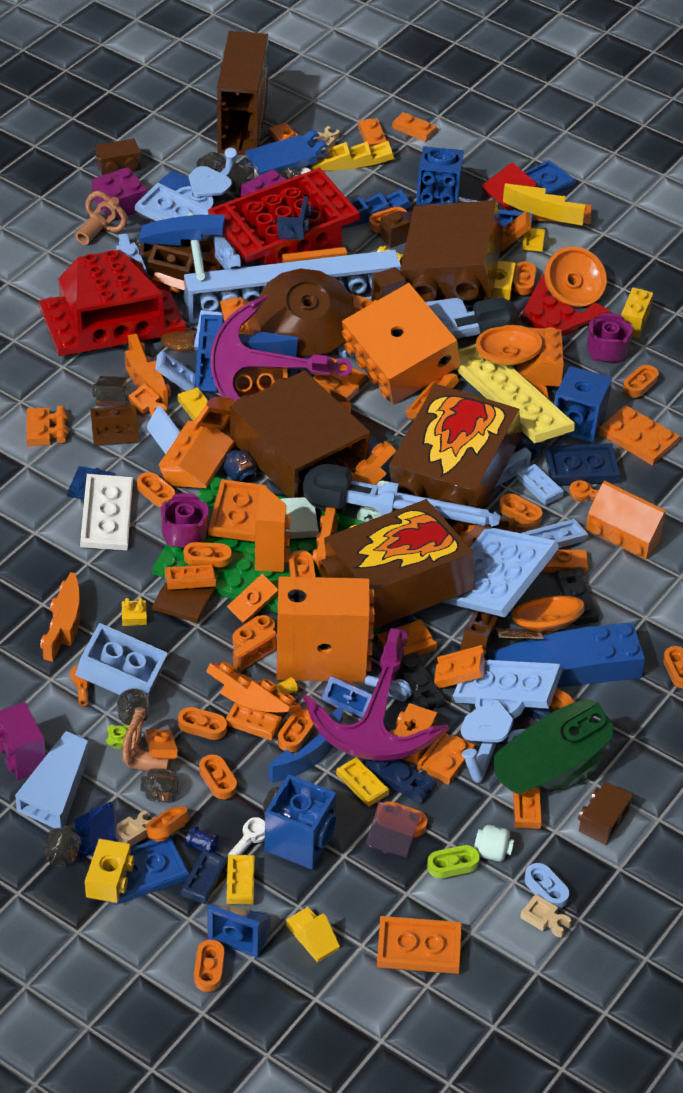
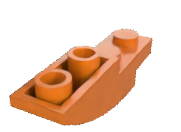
M137 334L128 335L129 350L125 351V366L129 376L138 388L144 383L147 384L160 397L159 403L167 407L171 391L169 384H165V376L155 370L156 361L150 362L149 356H145L144 343L139 341Z
M386 441L383 444H377L371 452L372 455L367 460H362L356 466V472L352 473V481L372 485L378 483L387 474L381 466L397 450Z
M70 572L66 581H62L57 598L54 597L51 601L50 611L53 612V618L50 623V630L47 635L44 634L40 642V648L43 649V659L53 662L62 644L72 646L79 628L80 594L76 574Z
M227 662L210 663L206 670L208 674L224 684L220 694L242 706L264 712L300 711L302 706L295 702L296 699L292 695L277 690V685L267 679L253 681L248 676L239 675L234 671V666Z

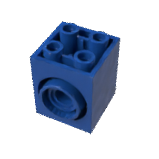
M423 146L419 165L416 205L458 203L464 150Z
M569 366L556 392L554 405L574 422V431L564 435L591 442L594 441L607 412L613 377Z
M288 774L265 811V851L313 869L335 831L337 819L335 814L336 792Z

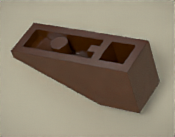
M396 211L381 217L380 238L390 248L406 243L413 212Z
M475 610L464 630L460 651L482 645L486 651L485 658L500 616Z

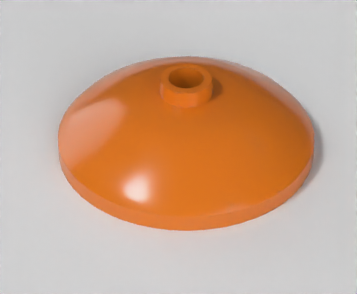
M575 246L562 248L550 257L545 267L544 276L548 290L558 301L571 307H587L596 302L605 290L607 278L604 266L592 252L584 248ZM568 280L573 281L574 285H571Z
M519 325L490 328L482 332L476 340V350L479 355L487 361L499 365L511 366L528 362L537 356L542 349L541 336L536 331Z
M571 596L537 598L524 602L514 608L512 620L525 629L552 634L578 620L585 611L584 602L579 598Z

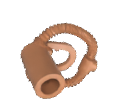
M94 191L89 194L85 207L90 218L75 233V238L80 244L87 245L102 229L113 233L123 230L127 224L128 217L125 211L120 208L119 199L116 197L110 198V196L102 191ZM96 197L104 199L105 201H102L96 210L93 211L91 205L93 199ZM103 206L108 207L112 212V215H109L107 220H105L103 215L99 214ZM118 212L121 217L120 224L114 227L110 226L109 223L116 217Z
M137 707L135 708L133 719L127 728L128 730H126L127 733L124 736L122 760L130 769L168 775L171 759L152 758L149 751L141 750V728L147 712L144 708Z

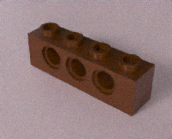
M182 239L181 246L156 244L193 254L191 240ZM206 239L199 240L204 272L223 270V266L215 257V243ZM140 243L139 255L149 257L154 244Z

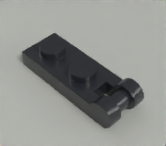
M575 567L571 571L566 572L564 570H557L555 577L562 596L576 597L584 602L585 611L574 622L575 626L598 622L599 614L583 579L581 568Z
M417 652L403 656L400 669L397 672L402 680L409 683L412 690L411 698L415 705L425 709L434 705L435 707L443 706L444 697L441 691H438Z

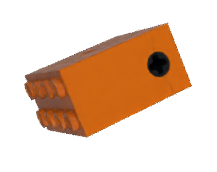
M410 283L342 321V335L346 340L344 344L346 351L350 356H355L359 368L367 371L371 383L377 384L383 398H388L393 405L460 367L456 338Z
M279 577L277 680H287L292 677L295 681H329L330 676H334L349 682H365L366 672H371V657L367 656H372L371 639H373L372 623H374V608L369 606V604H374V589H369V579Z

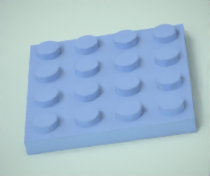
M486 527L470 546L474 557L475 589L443 601V603L506 617L560 547L555 540Z

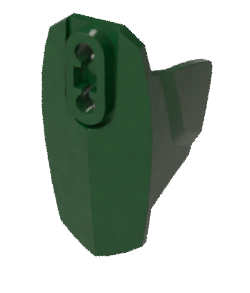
M585 699L566 705L528 727L494 755V768L497 780L518 795L540 786L550 791L566 790L596 773L602 760V749L613 739V724L598 702ZM594 716H597L601 719L597 723L590 722L591 718ZM575 729L579 733L576 736H572L569 731Z

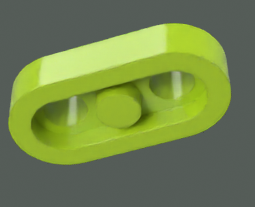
M469 845L435 851L428 857L427 870L436 878H447L470 873L478 867L479 853L474 847Z

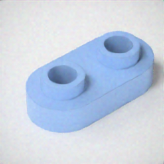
M534 863L527 867L525 884L534 894L557 906L558 909L563 908L567 904L569 897L567 886L544 864Z

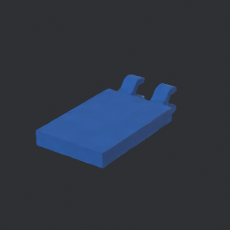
M311 130L305 137H302L300 134L246 150V158L259 176L272 169L280 174L317 163V158L327 157L328 153L323 148L328 147V145L323 140L318 142L317 139H314L319 137V133L316 130Z

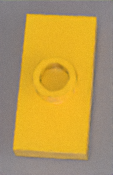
M357 757L336 770V775L368 807L389 795V789Z
M228 855L227 904H253L255 855Z

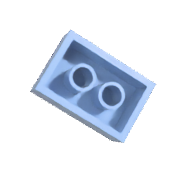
M99 623L80 658L75 676L144 706L162 671L168 653ZM130 689H140L146 693L145 696H143L144 700L141 699L142 695L136 694L137 698H134V693Z

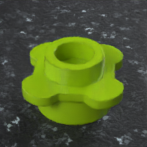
M129 725L108 726L106 729L108 733L107 745L115 749H123L122 744Z

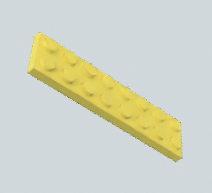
M476 344L458 349L460 367L455 370L486 399L519 408L521 431L534 443L543 442L574 431V422L514 368L487 361L477 352Z

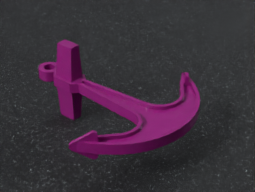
M267 295L247 303L232 313L219 329L211 351V371L215 385L222 397H230L234 401L240 398L234 390V378L238 372L246 368L308 369L311 374L328 377L333 372H336L339 377H347L352 372V364L345 358L339 359L335 363L331 357L323 355H313L309 359H303L245 347L239 339L240 329L258 311L268 298ZM345 364L348 367L347 370L340 371V365Z
M401 628L390 629L387 643L384 646L380 659L382 672L366 712L357 723L351 725L339 724L333 721L315 700L307 695L303 696L310 718L318 732L337 749L352 756L368 760L401 759L416 754L430 746L449 730L447 725L432 726L429 729L407 737H398L389 733L384 727L383 722L391 681L395 680L397 671L400 669L404 655L403 648L407 644V633Z

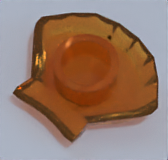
M186 327V331L167 333L160 337V340L166 347L174 350L194 349V336H196L197 331Z

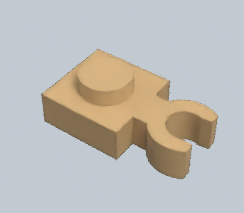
M328 126L325 128L324 134L318 132L319 137L314 139H317L318 142L321 140L326 142L328 147L323 149L335 146V141L339 139L340 130L331 133V127Z
M143 811L139 813L138 818L135 820L127 817L110 828V837L117 842L130 844V847L147 837L146 824L151 821L148 820V812Z
M536 894L524 907L520 915L521 919L541 931H544L546 927L551 928L552 933L561 938L564 929L558 925H564L569 928L572 921L567 915H557L558 907Z

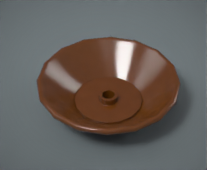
M300 268L282 272L265 285L258 298L267 295L268 298L256 312L262 332L298 337L297 355L307 357L330 353L346 341L342 335V321L355 314V307L350 293L336 278L319 270Z

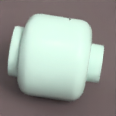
M486 825L483 830H478L474 848L478 850L481 858L502 862L506 854H512L514 840L510 839L508 829Z

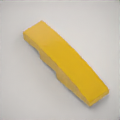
M367 141L348 148L347 142L325 149L328 156L317 158L318 162L311 164L313 170L320 167L323 171L355 169L394 159L389 141L369 147Z
M505 183L504 203L543 218L583 226L585 204L565 202L566 196L545 194V188Z

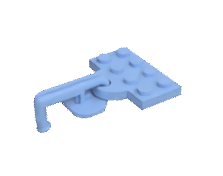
M228 148L225 151L226 165L220 173L206 166L195 168L189 174L191 186L182 187L174 191L157 183L135 204V211L155 221L187 216L189 212H193L195 215H208V209L213 208L212 196L223 195L231 187L232 182L230 178L234 174L237 151L234 148ZM203 234L202 239L210 241L215 235Z
M485 660L484 677L457 684L453 694L455 703L475 704L477 709L465 717L461 727V734L464 739L482 741L478 755L475 749H466L462 752L471 777L476 783L483 781L497 742L507 738L512 728L513 720L522 713L524 708H549L562 673L560 664Z

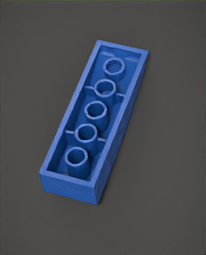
M633 622L556 632L544 635V639L532 638L487 654L488 660L560 664L562 673L557 687L642 678L645 661Z

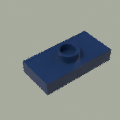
M203 850L181 890V896L206 904L227 866V858Z

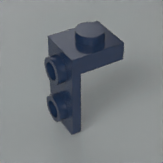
M303 197L300 217H278V239L304 240L305 232L309 231L310 219L308 217H312V205H309L308 197Z

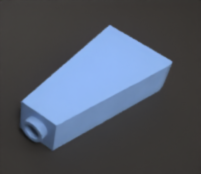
M65 731L16 793L18 812L59 831L63 830L89 758L88 740H85L80 735H74Z

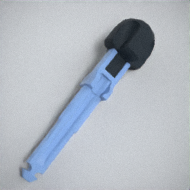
M505 298L477 301L473 305L472 312L448 317L436 314L456 339L473 335L479 336L490 328L518 325L519 321L517 308L511 301ZM341 344L338 347L339 356L347 358L348 352L344 344Z
M321 464L311 469L306 474L303 482L305 498L312 506L326 511V507L336 508L337 513H342L345 511L347 504L352 503L375 508L381 515L393 512V509H401L427 499L440 515L447 519L483 526L491 524V527L499 524L501 517L496 512L492 514L489 513V510L398 493V483L388 482L382 486L352 481L353 475L348 467L333 464Z

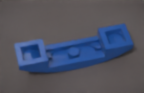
M339 707L329 716L333 721L342 724L343 709ZM319 734L295 755L285 750L269 763V780L272 783L283 781L288 774L297 776L320 762L330 752L333 745Z

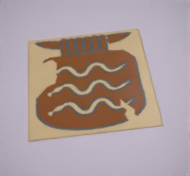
M496 628L499 637L544 639L541 632H534L524 628Z

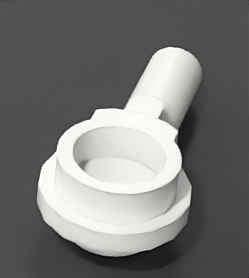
M257 817L249 819L243 826V838L228 855H242L251 843L263 842L265 840V821Z

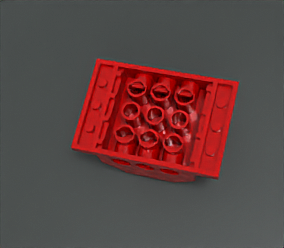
M320 167L208 209V215H225L223 235L245 263L257 259L261 265L282 263V254L339 248L342 244L341 227L360 220V213ZM303 197H308L309 205H312V217H308L310 219L309 231L305 232L304 240L278 239V217H300Z
M109 250L103 253L77 257L58 278L60 297H49L39 300L40 311L58 356L128 344V335L137 334L139 341L186 333V324L167 284L154 281L153 279L149 280L142 263L121 250Z

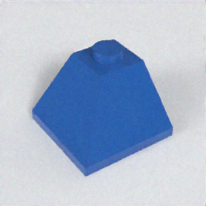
M209 904L207 908L208 940L219 941L223 946L258 958L271 933V917L259 911L239 907Z

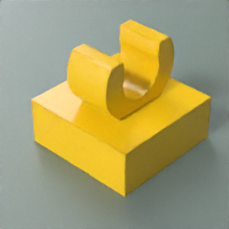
M531 228L523 235L522 250L542 252L545 229Z
M129 598L122 601V626L147 625L146 601H143L142 598H138V601H129Z

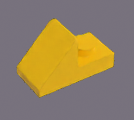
M306 907L286 919L288 929L317 963L340 950L334 932L324 913L316 916L309 907Z

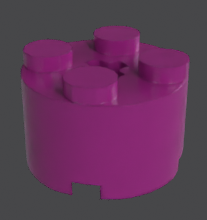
M603 313L599 315V318L595 320L593 318L590 321L586 347L592 360L621 363L625 360L630 351L633 327L630 322L627 323L623 320V316L614 313Z
M181 493L172 496V500L167 503L165 501L162 504L161 532L168 546L185 547L192 542H204L208 536L209 509L205 501L203 503L194 494Z

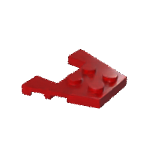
M543 274L521 314V321L533 328L546 329L551 327L559 329L563 337L578 331L580 326L585 324L589 326L593 318L595 320L599 318L600 314L610 313V310L594 302L584 312H579L571 306L558 301L555 297L550 296L551 293L547 288Z

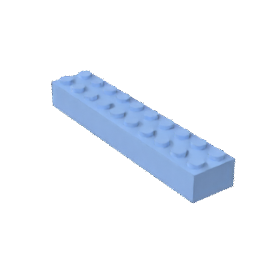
M388 250L204 272L205 278L203 280H198L196 273L184 274L185 310L189 324L199 323L201 310L222 312L220 301L229 298L242 297L249 302L258 299L265 285L282 272L300 268L322 271L336 278L349 293L371 300L372 274L396 267L400 272L401 265L396 251Z

